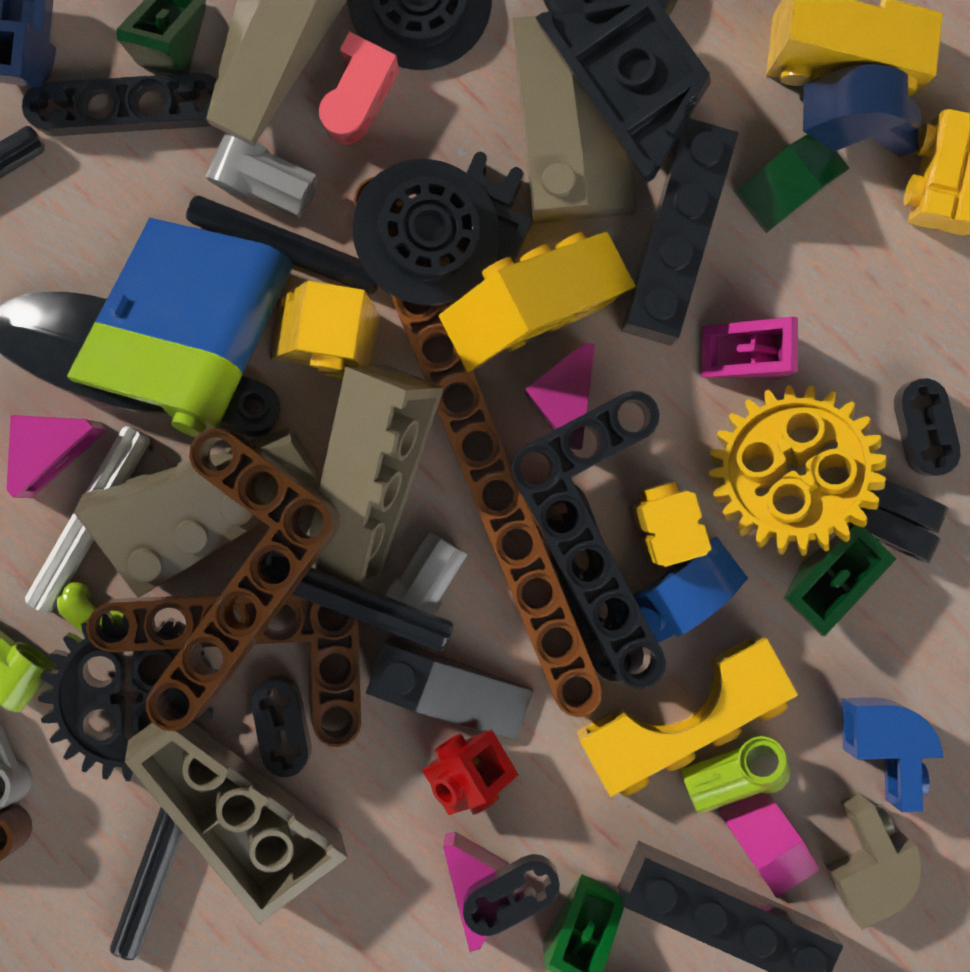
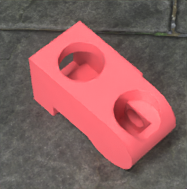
M350 31L340 48L344 65L347 68L337 88L324 96L319 107L320 120L329 138L335 143L344 146L354 145L364 138L399 73L395 54Z

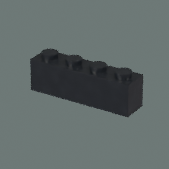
M690 118L679 135L636 278V288L633 289L621 332L669 346L679 339L739 132Z
M639 840L618 885V891L625 908L768 972H832L843 949L842 943L826 924Z

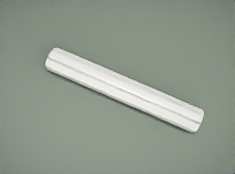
M123 427L85 493L100 488L105 490L125 483L132 475L147 449L150 438L133 427ZM74 513L25 596V602L40 612L47 613L54 610L57 605V598L62 596V588L71 581L94 541Z

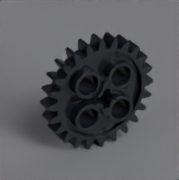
M110 611L102 615L101 630L106 636L112 639H120L128 634L130 626L125 615H123L122 623H116ZM170 618L161 628L157 626L156 628L166 636H174L171 632L175 619ZM87 619L81 624L84 639L70 632L63 638L65 645L71 651L70 653L54 650L49 656L60 669L45 670L41 674L40 679L54 685V689L46 690L38 696V701L53 704L54 707L43 715L41 722L48 724L58 723L59 728L49 740L51 743L60 742L65 739L69 741L70 745L63 756L65 760L74 757L79 752L85 756L81 771L87 772L95 762L103 764V779L107 780L114 767H122L125 781H130L133 772L125 763L128 740L124 737L126 699L123 695H116V693L120 692L126 680L124 652H106L95 647L87 635ZM204 647L201 648V657L205 654ZM181 649L133 651L132 689L133 692L142 693L137 696L132 707L134 736L146 728L141 714L146 711V699L153 686L159 680L145 675L141 666L142 660L150 655H160L170 665ZM96 656L110 659L115 665V676L105 681L92 677L88 670L89 659ZM171 688L168 698L170 705L180 713H187L189 710L187 695L178 688ZM209 706L198 718H212L213 708ZM97 709L106 710L115 718L116 727L107 732L96 731L89 724L88 714ZM195 719L193 723L205 731V728Z

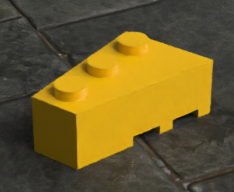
M781 0L772 17L766 76L779 77L780 81L787 85L804 86L808 82L841 68L865 64L885 65L897 68L908 74V97L919 93L936 77L943 13L898 0H881L880 7L857 0Z
M606 231L586 238L583 232H578L555 246V250L551 251L549 245L544 244L524 254L518 263L514 264L512 258L507 257L484 269L482 275L485 280L438 315L467 372L482 366L484 362L505 348L512 352L523 347L526 344L525 340L550 331V333L557 331L605 308L636 288L608 232Z
M306 281L295 288V293L289 292L286 298L282 297L279 299L270 359L316 367L318 372L325 373V377L343 381L346 366H372L380 314L365 290Z

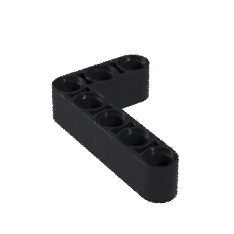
M630 391L525 445L515 453L511 461L510 473L513 482L612 668L625 684L637 689H646L658 683L665 673L666 660L664 653L571 480L573 476L647 438L655 431L660 415L657 403L644 392ZM634 403L643 411L644 424L638 432H629L619 424L618 411L622 404ZM577 428H586L596 436L597 449L589 458H580L570 449L569 437L572 431ZM539 453L545 456L549 462L550 473L547 479L540 484H531L521 475L520 464L523 457L527 454ZM563 500L573 507L575 521L568 530L556 532L549 527L546 513L550 505L556 501ZM585 549L594 550L600 559V568L597 574L592 578L579 579L575 576L572 569V561L575 555ZM618 598L622 600L625 606L623 620L611 627L602 625L598 618V610L601 604L608 599ZM637 647L647 648L651 656L648 667L643 672L637 674L627 672L624 667V659L627 653Z

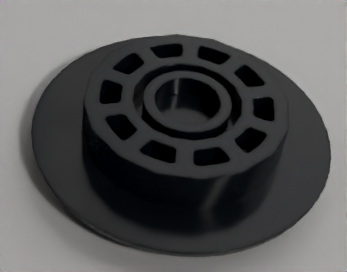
M349 0L351 19L358 35L395 54L398 67L410 70L440 68L464 56L474 47L484 33L492 8V0H389L385 5L380 4L381 0ZM450 5L456 8L453 15L447 12ZM393 15L400 19L398 25L391 21ZM437 21H440L442 23L441 26L435 29H430V25L436 23ZM409 27H421L422 31H410Z
M412 159L399 162L384 169L364 188L353 214L352 235L354 246L365 271L386 292L410 303L440 305L459 300L485 280L482 271L495 263L498 256L500 225L490 197L473 177L449 163L432 159ZM416 194L415 197L409 198L410 195ZM392 207L402 208L399 214L390 212ZM462 222H465L467 229L463 228ZM396 227L397 236L390 237L388 228ZM459 241L465 247L464 253H461L456 247ZM402 246L409 254L407 259L397 251L399 247ZM449 257L450 264L441 266L440 259ZM417 259L428 261L429 267L416 265L415 261Z

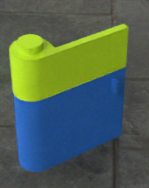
M149 217L67 377L72 382L161 406L173 417L172 426L187 435L196 437L208 429H217L293 269L292 262L279 250L263 243Z

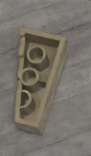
M388 365L345 367L319 493L329 499L337 508L340 516L339 528L312 568L364 588L379 582L444 387ZM316 507L312 525L307 532V535L311 537H316L324 526L323 515Z
M290 428L249 440L312 488L317 489L320 487L318 469ZM228 447L223 452L210 455L212 464L217 469L223 470L230 464L233 456L232 448ZM190 460L178 463L176 467L155 474H144L128 479L123 484L105 490L100 488L84 493L74 511V514L137 598L262 523L260 519L200 476L192 467ZM265 472L256 479L254 484L256 497L266 504L275 499L278 493V483L272 474Z
M193 722L185 728L176 731H166L151 723L128 740L125 756L127 766L258 924H261L347 858L340 831Z

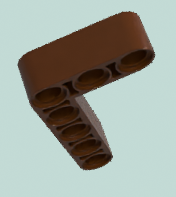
M208 429L196 436L190 446L189 453L192 467L200 476L268 525L270 529L151 689L146 699L147 714L155 726L166 731H176L185 728L207 710L330 543L339 528L340 516L337 508L329 499L244 436L234 431ZM224 439L231 445L233 456L230 464L225 469L219 470L212 464L210 451L217 441ZM265 472L272 474L278 483V493L275 499L268 504L260 501L254 491L256 479ZM308 505L318 508L324 518L322 531L316 537L304 534L298 524V516L301 510ZM272 551L283 553L289 560L290 573L284 581L273 579L267 572L266 560ZM238 597L248 598L255 605L257 614L254 624L245 625L236 619L233 605ZM204 642L213 643L221 650L223 664L220 669H212L203 662L201 648ZM171 688H178L187 695L189 699V710L187 713H180L170 705L168 698Z
M221 594L109 600L96 608L89 616L86 627L87 635L95 647L106 652L181 649ZM291 594L285 602L293 609L294 616L291 624L279 631L267 627L254 645L292 642L308 643L310 719L314 732L319 740L328 746L341 747L348 745L357 737L361 727L358 620L345 615L342 623L332 628L324 627L319 624L317 617L321 605ZM238 597L233 608L239 612L240 622L245 625L254 624L257 614L255 605L248 598ZM165 608L177 609L185 617V629L175 636H166L160 633L155 624L156 614ZM119 611L126 616L130 627L125 637L112 639L102 632L100 620L105 612ZM204 642L202 647H217V645ZM332 653L344 655L347 659V669L343 675L336 679H326L321 676L319 668L323 658ZM336 706L347 709L349 718L343 728L330 731L322 727V716L328 709Z

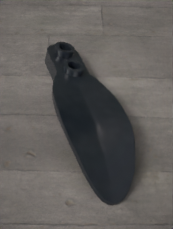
M38 292L18 296L0 305V354L8 361L50 385L100 404L140 413L168 414L161 406L72 382L67 377L107 299L72 292ZM242 375L219 426L249 437L267 434L276 426L279 419L280 403L278 396L268 385ZM251 399H256L263 404L262 410L258 413H249L243 406Z

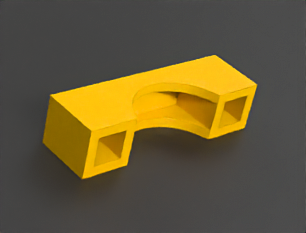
M756 633L712 657L713 677L709 694L701 707L682 721L665 725L651 724L635 718L620 707L576 731L581 745L610 797L621 793L622 796L632 795L646 787L650 782L648 777L664 768H667L668 771L678 770L691 763L696 758L694 752L710 743H713L714 746L724 745L742 733L741 726L756 718H759L760 721L772 719L788 708L786 702L798 696L767 638Z

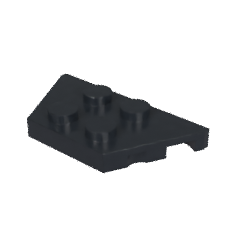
M603 0L583 4L584 11L555 17L552 11L539 14L535 18L540 29L646 183H649L655 178L711 83L710 73L657 0H620L617 2Z

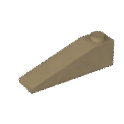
M236 0L206 118L208 123L254 146L347 0Z
M537 16L513 18L532 224L634 214L635 205L631 165L628 155L540 29L535 18Z

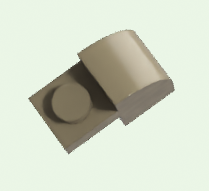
M858 793L841 801V804L862 849L825 867L847 913L863 930L897 914L908 905L920 884L922 862L917 845L900 831L896 833L894 825L881 804L873 805Z

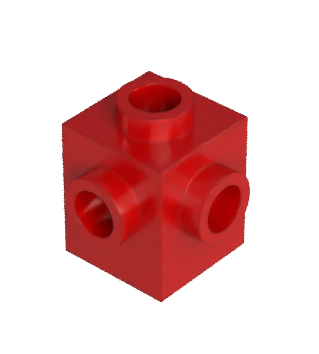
M492 729L466 740L462 733L451 737L435 749L438 758L422 769L431 785L433 795L443 805L448 815L470 809L473 815L486 810L499 800L498 793L519 776Z

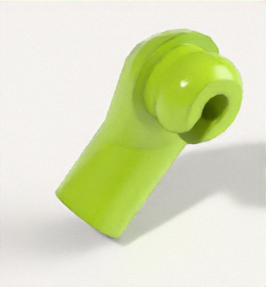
M70 582L62 588V596L57 598V608L59 614L83 634L81 624L89 618L96 607L88 601L91 594L85 584ZM110 611L116 623H122L124 614L119 611ZM101 617V620H100V627H101V628H102V617Z

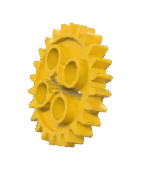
M787 385L784 399L777 401L770 390L765 391L766 405L762 407L757 406L749 399L746 400L745 405L748 414L746 418L733 413L729 415L730 425L734 432L722 430L717 432L718 442L726 449L710 451L712 462L722 466L710 470L709 477L711 483L722 485L713 491L715 502H730L722 511L726 522L741 517L737 526L738 535L743 537L755 529L757 530V547L762 548L770 538L777 539L778 552L782 555L785 553L789 542H797L801 555L805 556L808 552L809 541L817 540L825 552L829 551V535L835 533L845 542L849 541L850 531L847 523L851 522L864 528L867 525V517L861 510V507L877 510L880 499L869 490H882L885 488L886 477L875 473V471L886 468V455L872 453L881 447L882 438L880 435L864 436L870 429L871 419L869 416L853 421L852 418L855 413L854 402L851 401L838 409L835 407L836 392L831 391L823 401L815 399V389L811 385H809L803 398H796L792 386ZM799 427H809L817 432V436L813 440L804 443L794 441L789 437L790 433ZM829 443L837 444L836 449L822 452L823 447ZM756 455L767 456L773 461L772 465L762 472H753L745 467L746 462ZM793 463L798 468L806 465V474L799 476L795 471L787 473V465ZM840 467L848 472L849 478L841 484H829L821 479L820 474L827 468ZM772 486L764 496L756 495L757 490ZM785 496H795L804 502L803 508L794 514H783L775 508V505Z

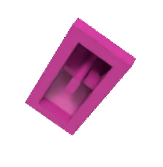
M797 317L702 326V378L782 379L797 372Z
M583 343L525 389L524 394L552 430L587 413L595 344ZM577 428L572 431L569 437L571 451L579 452L582 450L585 428Z
M11 415L6 490L13 498H33L106 433L108 429L102 422L88 419Z
M759 793L717 809L776 899L819 871L804 841L770 794Z
M457 832L445 834L443 849L469 952L479 950L488 936H480L474 933L465 924L463 917L464 896L468 888L475 882L507 866L509 863ZM485 896L479 897L478 910L474 913L478 915L485 912L489 919L495 918L497 916L496 906L508 898L504 896L490 903Z

